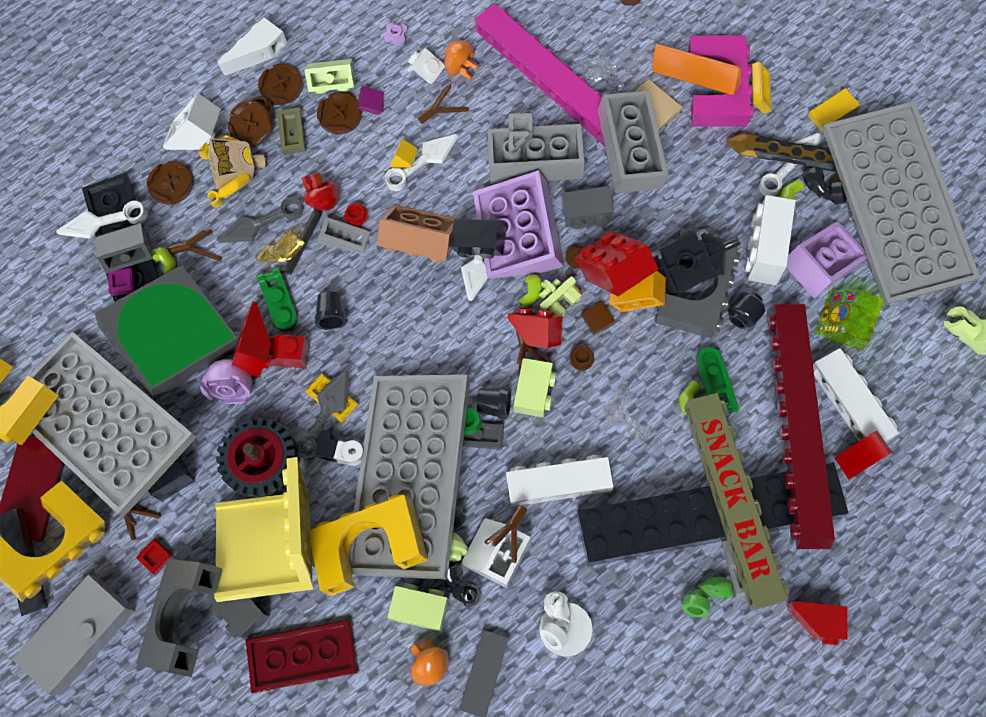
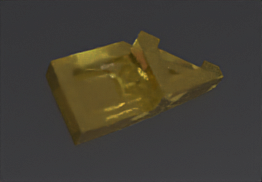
M288 228L274 247L267 243L255 259L261 263L289 261L303 247L305 242Z

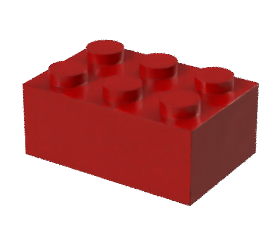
M614 231L603 234L599 241L583 247L580 253L574 256L588 282L618 297L659 270L647 244Z

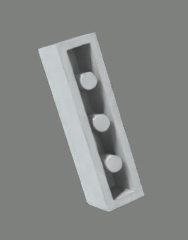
M841 348L813 364L814 377L858 442L875 431L880 433L885 442L892 440L899 434L894 420L885 414L881 401L878 397L872 395L865 378L856 372L849 355L844 354Z
M601 455L588 456L586 460L577 462L574 458L561 461V464L557 465L544 462L537 464L536 468L526 469L525 466H517L511 468L510 472H506L511 507L608 493L613 490L608 457L602 458Z

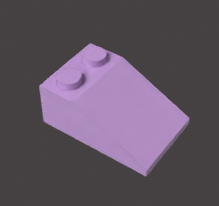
M837 221L799 244L788 255L786 268L802 284L805 290L813 298H816L868 258L865 250Z

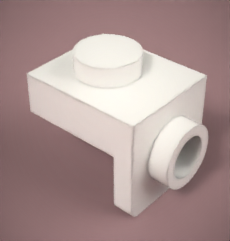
M424 48L419 53L415 51L408 59L410 65L406 70L409 73L414 70L425 81L432 84L445 65Z

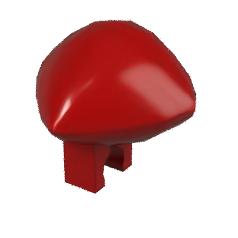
M319 172L311 176L308 174L302 177L306 189L303 200L308 206L318 211H330L337 205L340 197L339 184L329 180L323 183Z

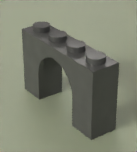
M682 229L679 240L695 232ZM715 237L718 241H726L725 239ZM738 246L727 250V253H725V275L713 278L715 291L709 297L702 300H688L665 294V305L660 306L655 323L708 338H713L715 332H720L724 318L720 317L721 309L726 310L729 296L725 295L727 288H732L735 274H731L732 267H737L741 253L737 252ZM685 256L681 259V261L693 264L691 256Z
M167 559L136 664L168 673L192 677L199 649L186 647L181 644L178 637L179 619L184 606L193 595L197 593L214 595L216 593L222 573L221 568L200 562Z

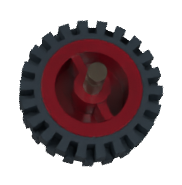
M258 417L257 421L249 418L245 424L240 421L237 423L238 428L235 430L231 427L228 430L230 435L222 437L221 441L224 444L223 446L218 445L217 449L220 453V456H216V462L219 464L217 469L222 475V480L235 492L242 496L245 495L247 498H259L266 495L274 496V492L277 490L282 492L284 490L282 471L287 469V458H295L298 455L296 442L289 432L279 423L276 424L274 420L268 419L266 421L262 417Z

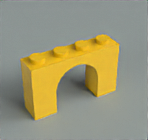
M0 359V384L13 368L2 359ZM27 376L13 396L0 406V439L8 444L13 440L22 445L59 395L30 376Z
M60 481L40 497L43 507L65 529L63 541L58 548L42 557H26L16 552L0 536V582L21 602L27 597L29 599L34 597L41 590V585L48 579L56 578L69 561L77 560L83 554L84 548L91 542L93 544L98 542L105 534V521L63 481Z
M393 495L388 498V501L380 504H369L364 507V510L356 513H345L338 520L321 522L316 525V528L308 530L321 592L333 596L355 587L349 563L350 547L354 539L361 532L370 528H383L389 539L394 564L402 569L428 561L414 503L406 495Z

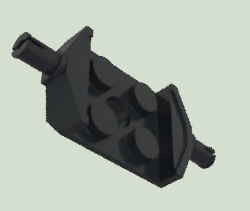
M701 229L653 252L652 256L659 269L657 271L666 277L665 292L676 296L716 276L725 275V253H727V250L741 245L737 235L722 242V240L718 241L705 229ZM685 256L693 258V265L689 269H683L680 265L681 259Z

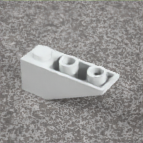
M263 18L218 61L222 73L226 76L272 59L287 45L285 35L282 30Z

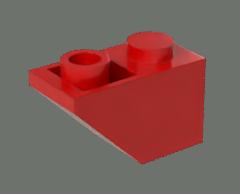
M518 308V312L508 313V320L528 346L551 348L561 345L562 316L553 315L551 310H538V313L532 312V308Z

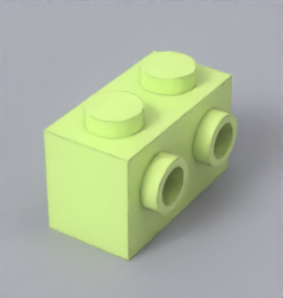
M352 59L309 63L305 68L308 92L321 94L334 89L347 91L355 85Z
M523 358L514 401L515 413L544 418L545 410L550 411L552 396L548 395L549 386L554 387L557 373L552 372L553 363Z
M403 583L402 587L395 586L387 618L391 621L442 632L449 600L447 597H443L444 592L429 589L428 593L418 591V586Z

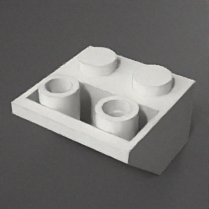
M484 518L461 563L466 568L508 588L531 542V537L517 530V562L512 563L511 531L496 547L492 546V542L486 545L484 541L506 524Z

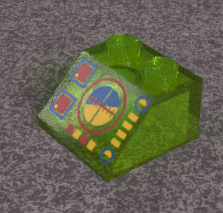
M830 290L814 334L863 351L870 343L884 298L862 290Z

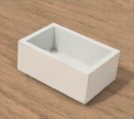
M766 195L763 203H758L756 214L753 215L751 228L754 230L748 243V250H751L750 256L746 259L744 269L745 272H749V281L777 285L787 266L796 200Z

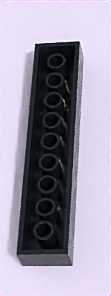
M835 463L826 464L832 518L833 520L842 519L849 512ZM788 471L751 478L753 484L751 493L753 499H757L760 504L762 514L759 517L762 526L765 525L769 532L789 529L791 523H794L793 514L788 513L787 507L788 498H791L790 489L785 487V473H788ZM710 486L577 511V520L587 567L727 540Z

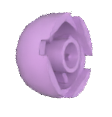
M232 359L215 361L206 369L200 389L210 400H213V397L226 399L220 402V404H243L246 402L247 397L250 398L251 374L231 365Z

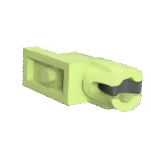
M964 307L951 309L944 321V326L953 336L965 343L976 354L985 355L986 320H981L972 311Z

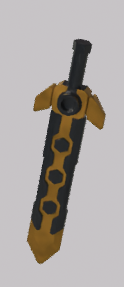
M745 133L726 141L739 155L804 165L810 168L819 167L822 170L837 172L830 149L826 147L798 144ZM839 175L835 178L834 181L840 180Z

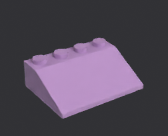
M539 170L473 191L477 219L499 220L507 228L503 256L484 258L486 273L489 279L538 274L564 267L548 182Z

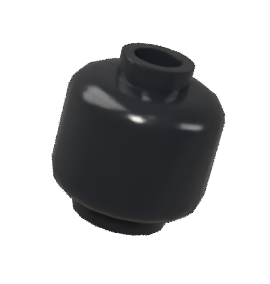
M755 292L739 293L728 308L731 323L740 329L754 327L765 312L762 297Z

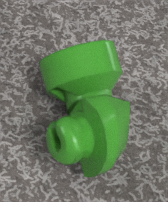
M709 577L704 583L697 585L698 589H694L691 594L684 597L682 610L693 617L702 618L708 616L710 601L707 597H717L724 600L730 599L733 595L731 580L726 577Z

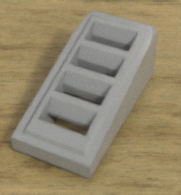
M326 216L318 237V243L364 254L371 231ZM330 228L334 229L332 236L328 235ZM339 230L344 231L341 239L337 238ZM348 232L353 233L350 242L346 241ZM357 235H362L360 244H355Z

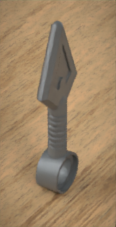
M288 197L282 201L280 209L271 212V214L269 213L258 219L242 215L217 238V241L219 243L254 241L259 228L268 223L270 224L284 217L289 220L300 218L303 214V206L297 198ZM289 205H298L296 212L291 214L286 212Z
M347 370L340 373L316 394L321 412L309 436L300 438L296 443L297 454L301 458L313 459L316 457L317 440L328 417L333 413L346 409L349 378ZM306 441L313 442L315 446L313 453L310 455H305L302 452V445Z

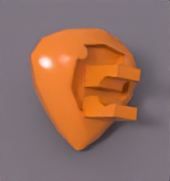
M454 40L448 44L445 51V68L450 77L456 76L459 73L469 80L474 77L473 74L469 73L467 67H472L476 70L480 65L472 60L475 50L470 43Z
M428 637L423 639L420 646L418 642L414 643L410 649L416 657V661L410 668L411 679L417 685H435L444 678L448 670L449 654L445 649L435 647Z

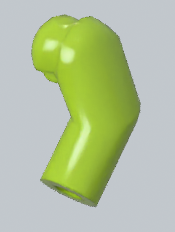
M796 179L783 187L779 192V197L794 200V194L804 189L803 182L800 179Z
M158 247V249L152 250L153 260L156 262L161 261L164 265L163 275L176 268V260L166 248Z
M529 274L526 277L525 282L527 283L528 292L518 300L523 308H528L540 298L539 294L542 292V280L538 275Z
M693 380L679 396L680 408L684 415H686L684 409L686 402L694 399L702 388Z

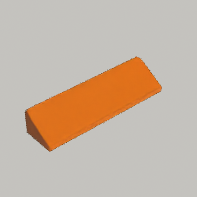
M660 44L655 46L652 71L730 95H734L741 85V70L738 66Z

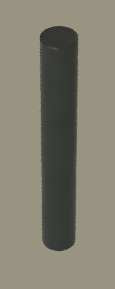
M315 210L312 212L283 270L284 273L292 275L322 215L320 212Z

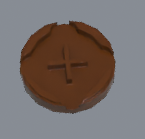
M288 64L273 65V68L269 70L267 68L263 71L259 78L258 88L261 96L268 98L273 105H286L292 103L300 96L303 90V80L295 67Z
M345 92L332 93L328 95V98L323 99L319 103L317 119L321 127L328 133L336 135L346 134L360 124L362 110L358 109L359 101L353 95Z
M245 100L238 103L231 110L229 115L231 117L228 122V130L231 137L247 142L250 147L261 145L269 138L273 129V119L270 111L264 105L256 101Z
M167 161L166 164L155 166L147 178V187L152 198L166 205L177 204L184 200L191 193L194 185L193 176L188 167L176 161Z

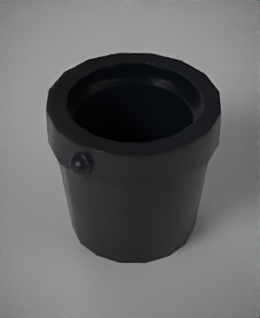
M331 291L319 294L316 304V327L330 330L345 326L347 318L341 295Z
M506 386L501 388H480L477 394V412L496 416L499 419H508L512 400L511 388Z

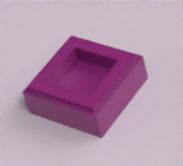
M362 86L359 93L358 109L380 115L384 92Z
M131 267L108 273V291L111 296L128 294L135 291L134 270Z

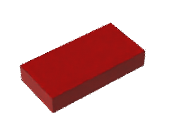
M875 431L834 459L850 480L893 452L880 433Z

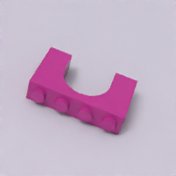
M746 35L691 36L688 46L689 53L740 67L741 85L734 95L727 93L723 95H693L691 127H747L749 119H752L754 115V105L750 104L753 87L748 81L751 77V64H747V59L750 57V45H746Z

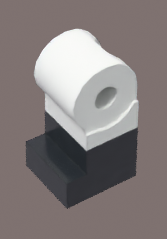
M321 430L315 450V455L318 459L350 466L361 464L363 447L359 442L354 440L347 442L333 440L334 436L331 432Z

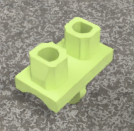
M572 276L558 289L556 288L561 284L558 279H555L552 283L548 280H544L541 283L544 290L539 296L544 301L540 304V310H551L553 315L563 317L566 310L559 304L561 300L565 299L571 306H575L582 299V294L575 286L576 280Z

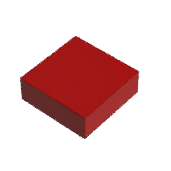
M154 538L140 552L136 559L156 576L166 565L167 559H171L173 555Z

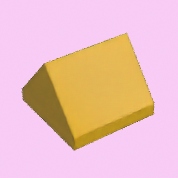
M402 139L395 150L390 167H412L418 149Z

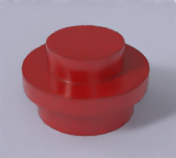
M354 203L347 207L344 218L348 224L357 227L367 221L368 213L364 206Z

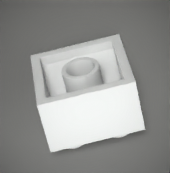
M197 93L173 120L163 148L166 150H199L204 143L209 144L210 139L215 136L213 130L220 122L218 116L221 109Z

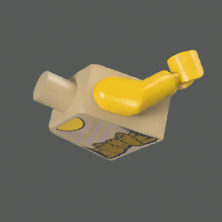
M228 135L217 139H210L209 144L204 143L200 148L203 151L198 152L201 158L209 159L215 189H219L218 193L210 191L207 194V198L210 200L216 198L210 204L215 208L223 204V198H228L251 182L254 169L265 168V157L263 154L251 155L247 142L237 140Z

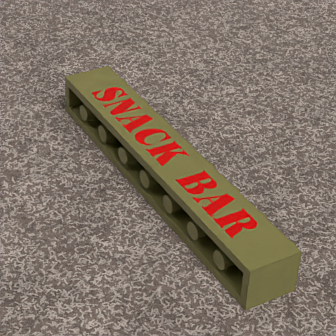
M718 393L688 400L684 409L749 609L753 611L782 603L787 600L788 587L783 578L780 579L777 570L779 568V560L776 553L771 552L768 543L770 541L768 528L765 525L762 526L759 517L762 514L758 500L753 499L751 493L753 484L749 474H745L742 466L744 464L743 454L740 449H736L734 439H736L735 430L732 424L728 425L725 416L727 415L726 404L724 400H720Z

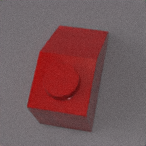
M278 335L269 338L271 342L269 355H272L270 366L306 369L310 345L305 337Z
M794 601L787 604V610L813 639L822 640V645L839 646V641L848 640V606Z

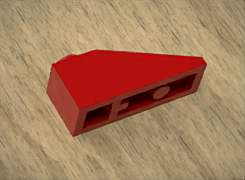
M252 301L244 319L231 365L239 367L248 374L259 377L263 368L268 369L271 363L272 355H269L271 342L258 304Z

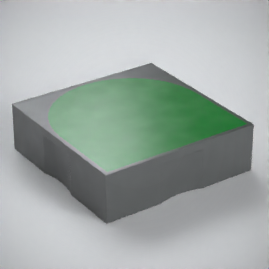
M183 265L95 313L98 327L117 353L123 356L129 363L134 376L153 401L180 386L195 373L208 368L215 361L223 360L234 353L238 343V337Z

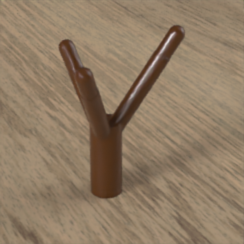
M447 85L434 104L417 116V119L423 124L436 113L467 112L469 108H437L451 89V85Z
M211 229L206 232L204 230L200 231L189 241L168 246V251L171 255L192 251L218 261L222 260V257L193 246L212 234L213 231Z
M516 331L520 347L517 364H519L518 376H520L522 360L525 358L526 352L531 353L539 361H548L531 346H528Z
M518 505L507 525L484 541L486 545L492 542V546L496 547L511 531L512 563L517 562V527L527 512V509L522 505Z
M132 507L124 516L131 540L136 539L133 526L137 525V521L131 513L157 519L161 518V514Z

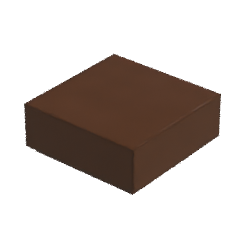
M603 302L581 313V317L593 336L615 323Z

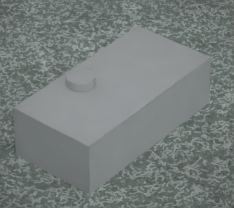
M649 91L603 95L598 108V114L615 193L662 189L668 177V170Z
M581 124L532 127L533 138L514 153H509V128L488 129L490 184H498L538 170L547 181L584 179Z
M87 575L12 660L48 695H62L132 616L135 610L100 578Z

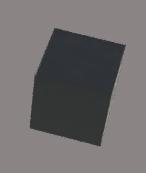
M181 456L148 490L151 496L163 502L195 482Z

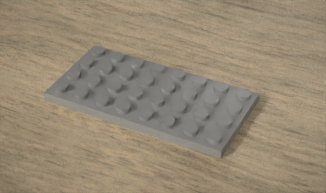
M915 101L828 123L822 127L884 306L980 279Z
M71 332L29 375L59 395L32 433L122 517L132 509L197 438L74 332ZM16 390L2 403V405L5 404L13 396Z
M468 375L374 376L354 513L364 510V507L369 504H380L388 501V498L393 495H406L414 503L428 561L402 569L394 564L389 539L383 528H370L361 532L354 539L350 547L349 563L352 575L428 579L448 578L470 377Z

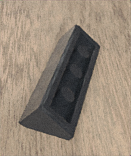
M16 508L0 515L2 538L19 554L26 557H35L24 509ZM41 585V590L30 599L27 597L23 602L17 598L21 616L48 608L43 585Z

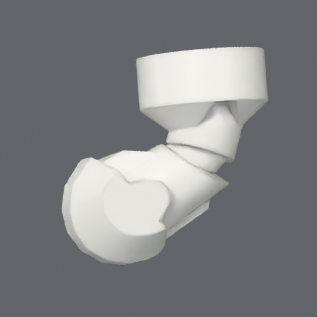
M556 591L549 593L544 599V610L553 619L554 623H547L540 631V636L549 647L561 650L568 642L567 631L569 625L567 624H570V610L567 604V596Z

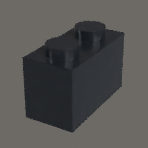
M454 219L450 247L457 252L458 256L470 258L472 255H479L483 258L503 256L507 228L499 220Z

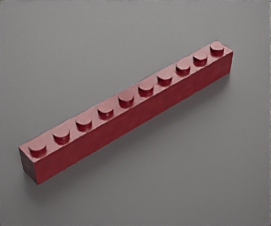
M775 304L773 313L768 315V328L773 330V335L770 337V348L775 350L772 367L773 372H777L778 379L775 380V393L780 394V402L777 404L778 417H782L783 425H780V439L785 440L782 461L788 467V473H785V487L790 489L791 498H788L787 507L788 513L793 514L794 522L790 525L791 539L796 541V549H830L835 541L806 307L805 304Z

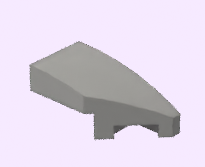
M532 113L509 114V153H514L533 138Z

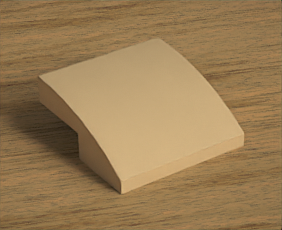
M650 79L634 91H649L658 132L665 125L668 126L683 109L680 104Z

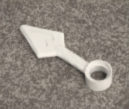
M455 133L423 142L422 155L414 161L412 167H406L402 170L392 168L386 173L387 187L391 191H400L406 186V178L426 163L443 164L458 139V134ZM393 176H400L402 181L399 184H392L390 179Z
M815 133L794 143L818 146L821 133ZM786 162L776 174L769 173L763 176L759 184L760 192L764 196H776L782 187V180L798 164ZM772 181L776 184L777 188L769 190L765 187L764 183Z
M138 201L128 202L124 206L123 211L102 217H97L86 210L60 227L56 232L59 235L91 239L100 226L128 220L134 225L140 224L147 219L148 212ZM140 208L141 212L137 217H130L133 209Z
M474 255L472 260L461 266L469 301L475 298L488 279L483 257L479 255Z

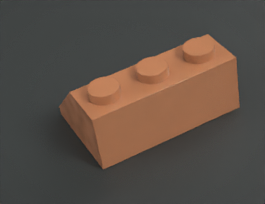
M393 204L380 218L377 246L384 247L387 251L398 250L407 252L409 256L428 257L435 262L446 261L452 251L450 241L454 219L457 218Z

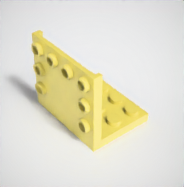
M297 457L287 458V469L282 471L284 485H287V492L282 495L215 503L216 567L222 569L216 593H214L216 602L313 589L312 550L308 536V530H311L309 494Z

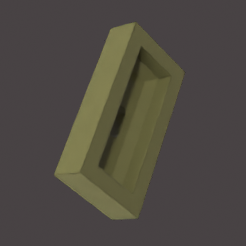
M300 107L278 110L279 134L283 155L305 152Z

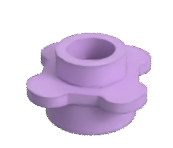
M388 23L386 25L387 32L384 35L385 42L392 44L404 43L405 32L408 30L405 24L396 25Z

